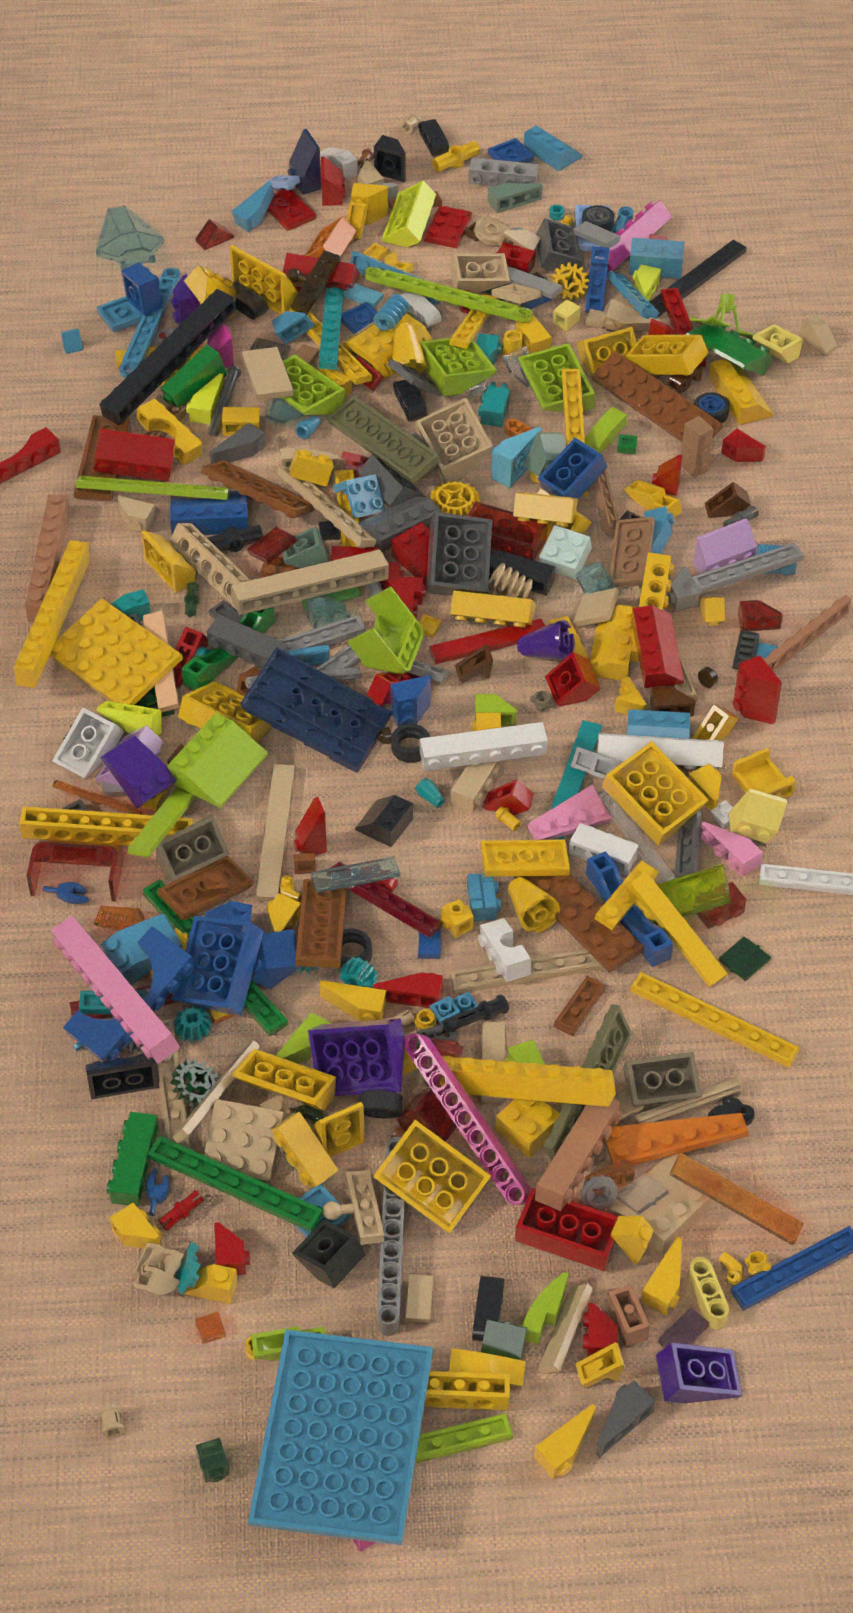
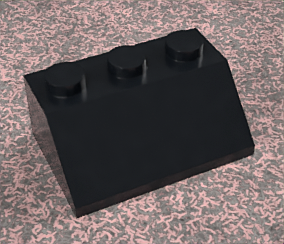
M144 1053L132 1057H119L115 1060L96 1061L92 1064H86L91 1100L159 1088L156 1062L152 1057L148 1059Z

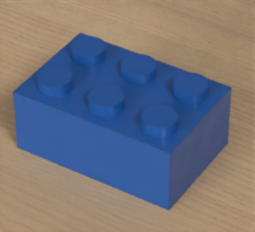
M574 438L538 477V480L544 490L556 496L579 499L608 466L602 454Z

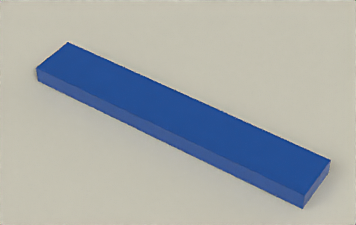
M848 1226L772 1266L769 1271H762L730 1289V1293L744 1311L853 1253L852 1228Z

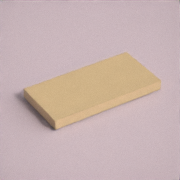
M277 347L241 351V357L257 400L293 396V388Z

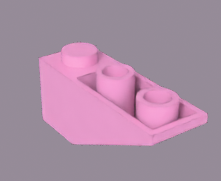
M706 822L701 823V840L708 844L715 854L722 858L729 868L740 877L760 866L763 852L749 838Z

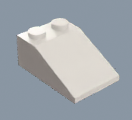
M82 708L52 761L87 779L103 762L100 757L117 746L124 730L101 716Z

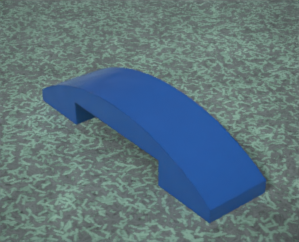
M592 246L585 306L586 313H589L590 309L603 311L609 248Z

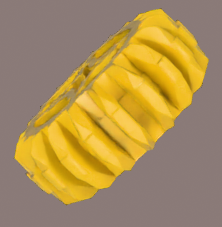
M455 480L451 483L447 481L446 484L440 483L439 487L435 486L434 490L431 491L430 498L442 511L441 513L475 517L478 514L480 497L475 487H471L469 483L464 484L463 481L458 483Z

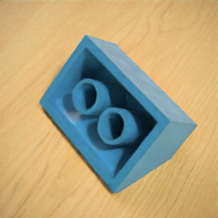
M537 125L524 132V146L534 156L557 171H561L583 156Z
M632 238L629 275H633L634 271L638 270L642 264L660 268V277L680 279L685 242Z
M628 709L626 735L689 739L690 713Z

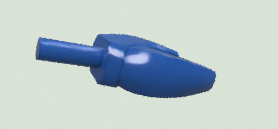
M65 882L59 884L58 888L43 886V891L56 893L57 898L70 904L89 902L88 897L74 894L86 893V889L78 883Z
M156 1168L149 1175L145 1187L148 1201L151 1203L150 1216H154L157 1204H161L166 1199L170 1190V1181L167 1175L164 1176L162 1184L156 1185L158 1173Z

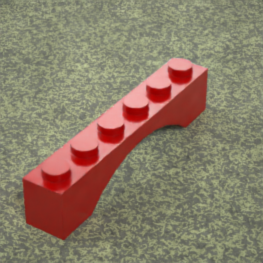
M47 427L31 434L21 450L0 462V484L61 453L59 439Z

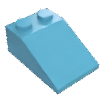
M541 427L503 440L498 446L494 447L491 452V479L509 488L512 487L528 470L523 465L537 433L542 432Z

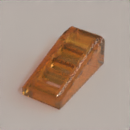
M100 906L94 924L95 926L120 931L144 921L145 917L140 908Z
M623 1159L585 1176L584 1182H588L591 1176L599 1177L602 1174L605 1177H610L617 1187L626 1186L633 1183L634 1171L627 1160Z

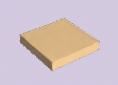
M515 283L492 290L493 297L519 304L540 298L542 293L538 289Z
M612 588L583 595L573 621L575 626L580 627L609 621L620 593L619 590Z

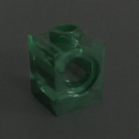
M220 1438L195 1445L205 1483L210 1481L219 1482L230 1475Z

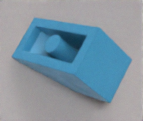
M286 311L272 320L276 335L285 345L315 326L305 313Z

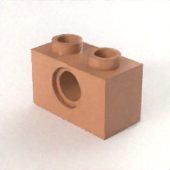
M632 1285L609 1291L607 1307L614 1323L618 1326V1332L624 1346L627 1347L648 1340L650 1325Z

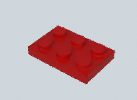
M440 205L424 236V242L457 249L464 235V229L468 227L472 219V212Z

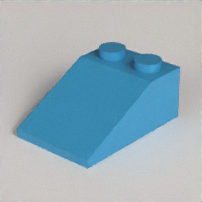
M165 914L157 915L117 931L101 943L109 960L130 985H133L149 973V971L153 970L150 958L137 943L151 926L180 948L183 947Z

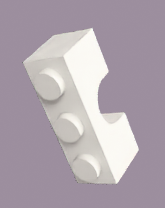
M505 918L480 925V935H478L480 946L485 947L489 960L495 963L498 974H502L506 982L531 975V958L522 945L513 947V930Z

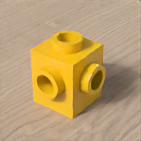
M460 899L449 902L441 908L440 921L443 923L442 927L445 930L448 929L455 939L473 930L474 916L472 911Z

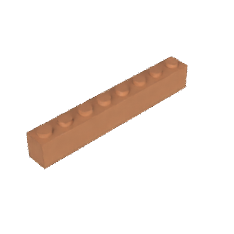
M48 494L25 603L28 622H34L59 566L70 512L67 495Z

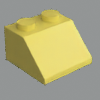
M775 324L756 333L752 338L758 347L762 345L770 350L769 354L785 363H790L799 358L803 339Z
M749 789L728 813L730 832L768 843L779 831L787 799Z

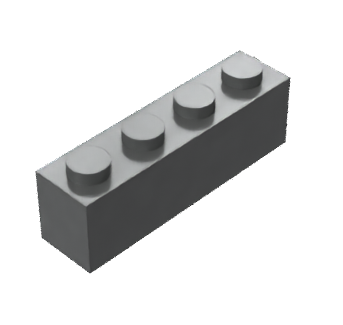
M220 614L206 631L208 643L212 647L225 650L230 655H236L250 664L253 663L262 667V669L276 647L289 654L287 644Z

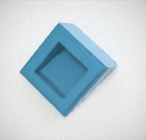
M78 328L61 332L62 346L66 354L83 350Z

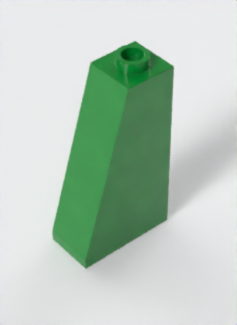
M206 344L161 387L164 401L169 405L172 403L178 408L192 399L195 393L217 375L223 374V377H226L228 374L220 354Z

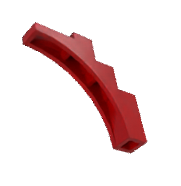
M332 546L330 561L376 551L378 548ZM388 562V579L379 581L382 591L392 587L417 619V614H414V611H418V605H422V598L426 597L427 585H423V577H404V570H401V562Z

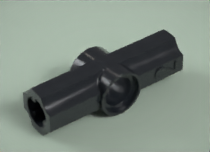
M260 525L240 530L236 527H229L223 531V534L207 537L220 551L228 549L230 552H238L243 549L244 545L264 541Z

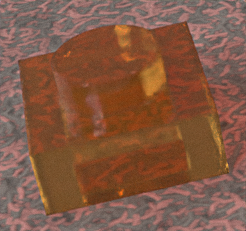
M218 1311L195 1319L202 1344L226 1337Z

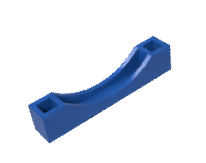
M606 851L587 859L586 876L606 902L623 883L618 868ZM633 905L620 923L644 946L642 954L652 967L670 960L673 948L672 941L661 927L653 924L637 906Z

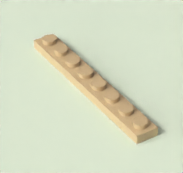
M279 466L277 474L283 478V481L289 483L293 490L299 492L303 499L309 501L314 509L319 510L324 518L330 520L357 547H375L377 540L313 483L290 477V467Z

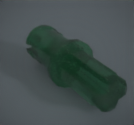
M195 582L187 584V592L184 597V613L189 618L196 615L197 604L199 603V585Z

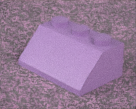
M743 519L696 538L693 565L700 574L756 555L757 546L749 521Z
M146 725L123 736L117 744L118 746L135 735L158 756L163 741ZM104 765L95 780L98 783L105 781L120 786L108 767Z

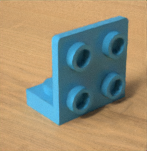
M376 474L346 480L333 486L335 493L343 492V495L347 494L354 518L381 513L386 510Z

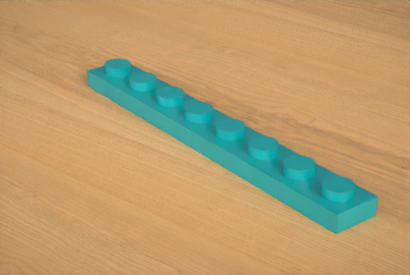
M326 288L319 369L337 370L344 293L342 289Z

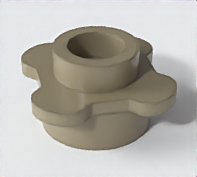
M538 691L530 698V701L535 704V709L538 711L554 705V701L550 699V694L547 691Z

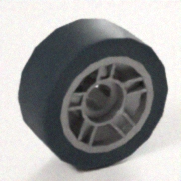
M601 205L590 206L583 211L581 224L587 221L611 232L614 226L615 215L608 207Z

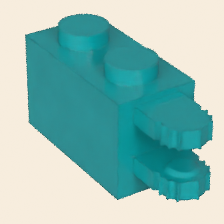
M491 382L486 393L482 394L481 404L483 405H479L478 408L481 424L497 427L503 426L509 405L510 393L506 383H503L501 388L496 387V382Z

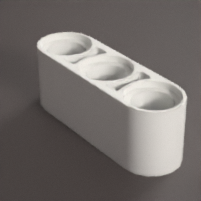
M412 292L400 294L409 302V311L414 314V319L422 323L426 329L441 322L440 312L425 297Z

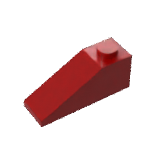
M185 627L175 648L183 657L173 668L176 688H180L183 684L182 667L195 656L200 647L207 648L209 644L207 636L189 627Z
M409 672L404 674L377 673L367 695L377 705L391 704L390 684L419 678V676Z
M319 797L313 799L295 830L296 839L293 840L295 851L300 852V854L315 853L316 856L327 852L325 811Z
M420 972L375 983L373 988L386 990V1002L430 1008V1005L441 1000L443 975Z

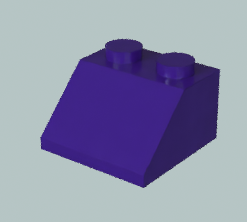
M187 274L182 276L173 289V298L171 299L172 306L175 309L173 319L179 325L200 305L199 300L184 282L188 277Z

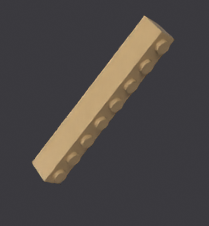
M376 550L231 585V600L238 614L242 615L387 580L389 564L381 550Z

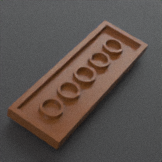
M92 416L77 479L80 476L117 478V474L94 471L99 428L128 432L130 425L129 417L121 425H117L103 416ZM75 485L74 498L112 500L114 491L76 488Z
M225 460L203 466L201 473L208 476V479L223 483L224 487L233 488L239 491L238 493L254 498V501L258 503H265L272 510L285 513L287 517L296 518L315 510L313 505L303 499V497Z
M304 879L295 966L340 968L347 889L333 880Z

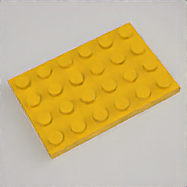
M102 598L56 640L49 656L109 701L135 705L183 659L178 651Z

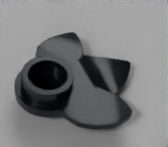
M726 1097L722 1099V1105L711 1109L708 1116L742 1113L746 1126H748L754 1120L755 1112L751 1106L742 1104L739 1099Z

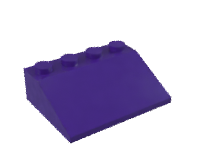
M401 1018L320 1024L308 1030L314 1069L336 1077L335 1096L360 1095V1093L368 1090H385L395 1093L402 1091L404 1035Z

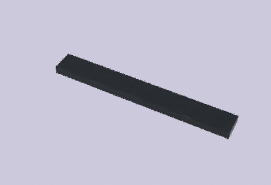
M735 240L730 241L667 289L678 288L681 298L684 299L743 255L747 247ZM660 294L649 301L659 312L658 317L666 312Z

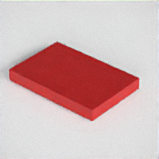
M283 189L274 193L267 209L287 231L316 219V214L292 190Z

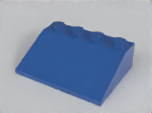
M230 491L227 500L171 495V533L173 534L177 523H192L203 535L223 534V531L229 527H236L238 530L248 528L247 496L239 494V491Z
M195 916L185 952L192 956L196 964L193 972L182 979L178 989L173 993L172 1000L191 1006L195 1005V1007L199 1008L203 1007L204 1009L241 1016L264 931L252 922Z

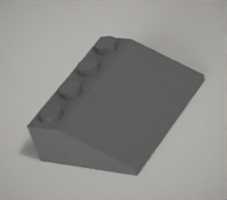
M440 512L434 513L430 522L426 581L427 593L438 595H453V591L488 593L492 534L491 519Z

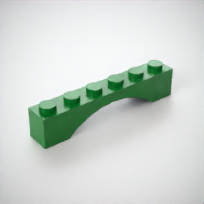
M274 607L243 614L238 623L263 634L275 623ZM215 648L201 656H194L182 667L183 685L196 690L211 683L238 656H232L220 648Z

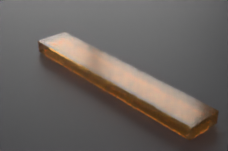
M682 1153L677 1156L670 1171V1176L790 1245L796 1243L803 1227V1222Z

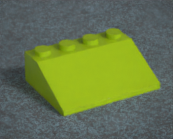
M450 338L419 342L427 362L426 372L443 396L451 397L461 394L496 374V368L474 340H472L467 349L449 345Z
M570 343L518 357V361L543 411L564 412L562 369H580L583 412L595 409V393Z
M295 354L283 360L293 388V396L280 397L304 415L332 414L344 404L345 389Z
M215 713L167 766L176 779L174 785L221 808L266 758L268 752L232 720Z

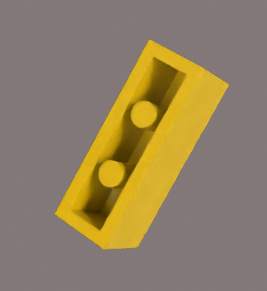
M300 1112L290 1115L271 1129L274 1134L273 1139L275 1143L284 1149L287 1154V1161L291 1166L296 1167L300 1173L299 1179L305 1186L309 1188L317 1187L338 1171Z

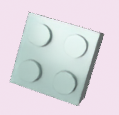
M554 525L539 556V560L541 563L556 566L555 573L577 580L592 549L591 539L589 536Z

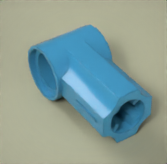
M624 206L618 210V217L611 231L612 233H616L621 228H626L625 224L633 219L634 211L631 207Z

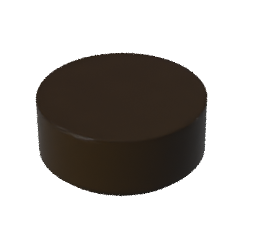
M704 667L698 672V679L703 686L711 688L718 682V676L712 668Z

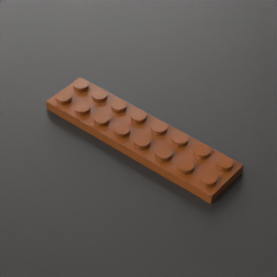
M614 351L591 376L594 382L680 442H683L684 424L698 416L714 428L713 438L723 428L722 423L617 351Z
M571 874L570 876H513L514 878H525L557 900L560 906V914L559 912L555 913L557 921L609 973L644 952V946L620 922L613 930H610L594 919L602 905Z

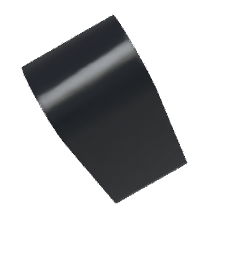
M436 119L418 123L419 133L432 156L449 152L448 140Z
M233 282L232 286L236 290V310L252 320L268 311V304L262 297L239 282Z
M407 380L393 382L395 396L408 422L426 417V405L417 387L410 384Z
M480 1276L472 1341L483 1342L487 1319L500 1321L505 1278Z

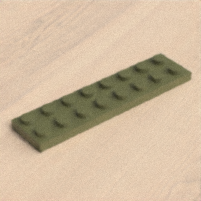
M354 395L326 418L329 424L372 455L378 457L383 463L413 484L441 461L439 454Z
M611 1004L604 1016L600 1029L596 1032L595 1040L591 1048H589L581 1068L612 1070L614 1075L632 1036L620 1005ZM563 1103L560 1115L554 1122L552 1132L545 1141L544 1148L551 1161L586 1105Z

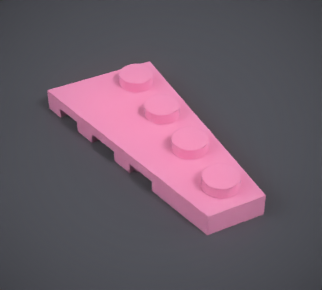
M593 785L531 821L528 829L534 840H553L574 833L580 823L595 827L609 823L612 817Z

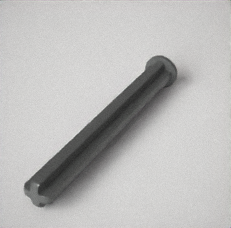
M229 366L227 369L228 375L208 428L209 435H218L222 424L223 407H228L237 378L242 373L241 369L237 366Z

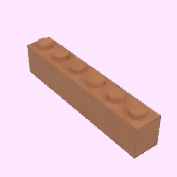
M613 1098L609 1107L585 1106L538 1182L535 1195L536 1201L559 1211L562 1210L565 1203L569 1204L571 1202L574 1188L580 1187L584 1178V1172H588L591 1169L594 1155L598 1156L600 1154L603 1140L609 1139L613 1124L617 1125L621 1118L622 1112L619 1111V1100Z

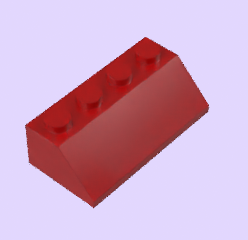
M286 253L283 273L287 276L290 269L297 268L301 271V274L309 276L319 258ZM339 261L324 287L330 288L332 285L338 286L337 288L342 290L353 288L360 277V272L355 264Z
M99 428L94 471L169 482L175 439Z
M653 605L633 607L631 622L644 688L684 684L685 681L671 614Z

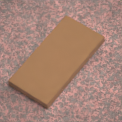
M654 517L616 520L608 582L610 588L643 585L648 552L651 553Z

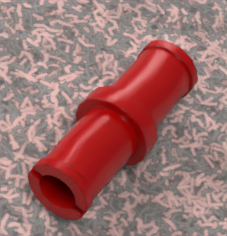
M194 1190L181 1202L177 1201L173 1205L174 1208L158 1219L161 1225L170 1220L163 1226L166 1231H169L181 1219L188 1218L189 1213L204 1202L202 1196L193 1201L200 1194L197 1190Z

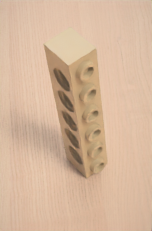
M177 523L170 539L175 550L181 553L186 562L192 564L197 573L202 575L235 608L231 600V585L250 581V579L192 523Z

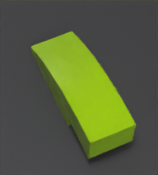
M611 407L587 434L585 444L599 453L604 451L615 441V435L626 426L627 414Z
M563 1272L555 1278L533 1302L522 1325L527 1327L524 1341L539 1345L545 1324L556 1325L568 1286L569 1273Z
M300 1326L251 1334L254 1359L280 1361L285 1330L326 1334L325 1326L300 1330Z

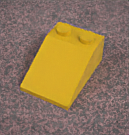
M362 1102L325 1117L310 1127L330 1158L364 1143V1106Z

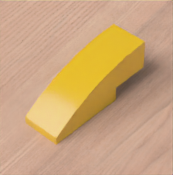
M638 479L624 488L625 492L647 511L666 506L668 512L672 513L674 518L682 513L680 500L667 496L664 488Z
M452 1348L449 1372L510 1374V1385L523 1387L526 1361Z

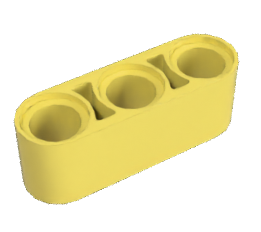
M697 1257L691 1261L688 1280L707 1326L715 1330L721 1329L726 1325L729 1306L710 1261L703 1257ZM695 1271H702L704 1274H698ZM705 1291H708V1292H711V1293H713V1294H712V1295H707V1294H705L704 1292H705ZM718 1312L721 1314V1316H716L712 1313Z

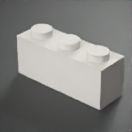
M580 823L570 840L569 854L587 861L588 858L606 851L617 866L619 873L628 876L638 857L639 845L630 840L619 838L611 833H606L592 826Z

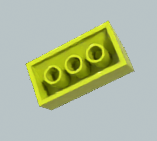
M424 180L398 193L382 237L383 242L409 247L421 241L436 193Z

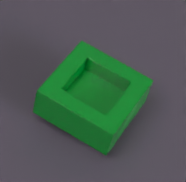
M619 434L617 452L636 454L637 436Z

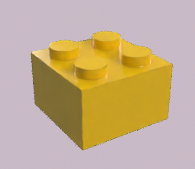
M514 1099L496 1115L495 1131L530 1158L545 1145L546 1139L552 1132L554 1122L560 1114L544 1101Z

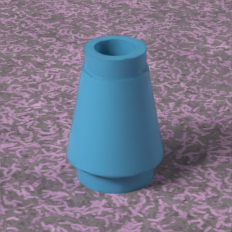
M312 416L299 422L295 428L297 436L301 439L310 438L320 425V419L317 416Z

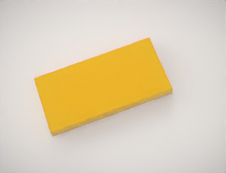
M565 840L480 841L484 877L570 876V865Z

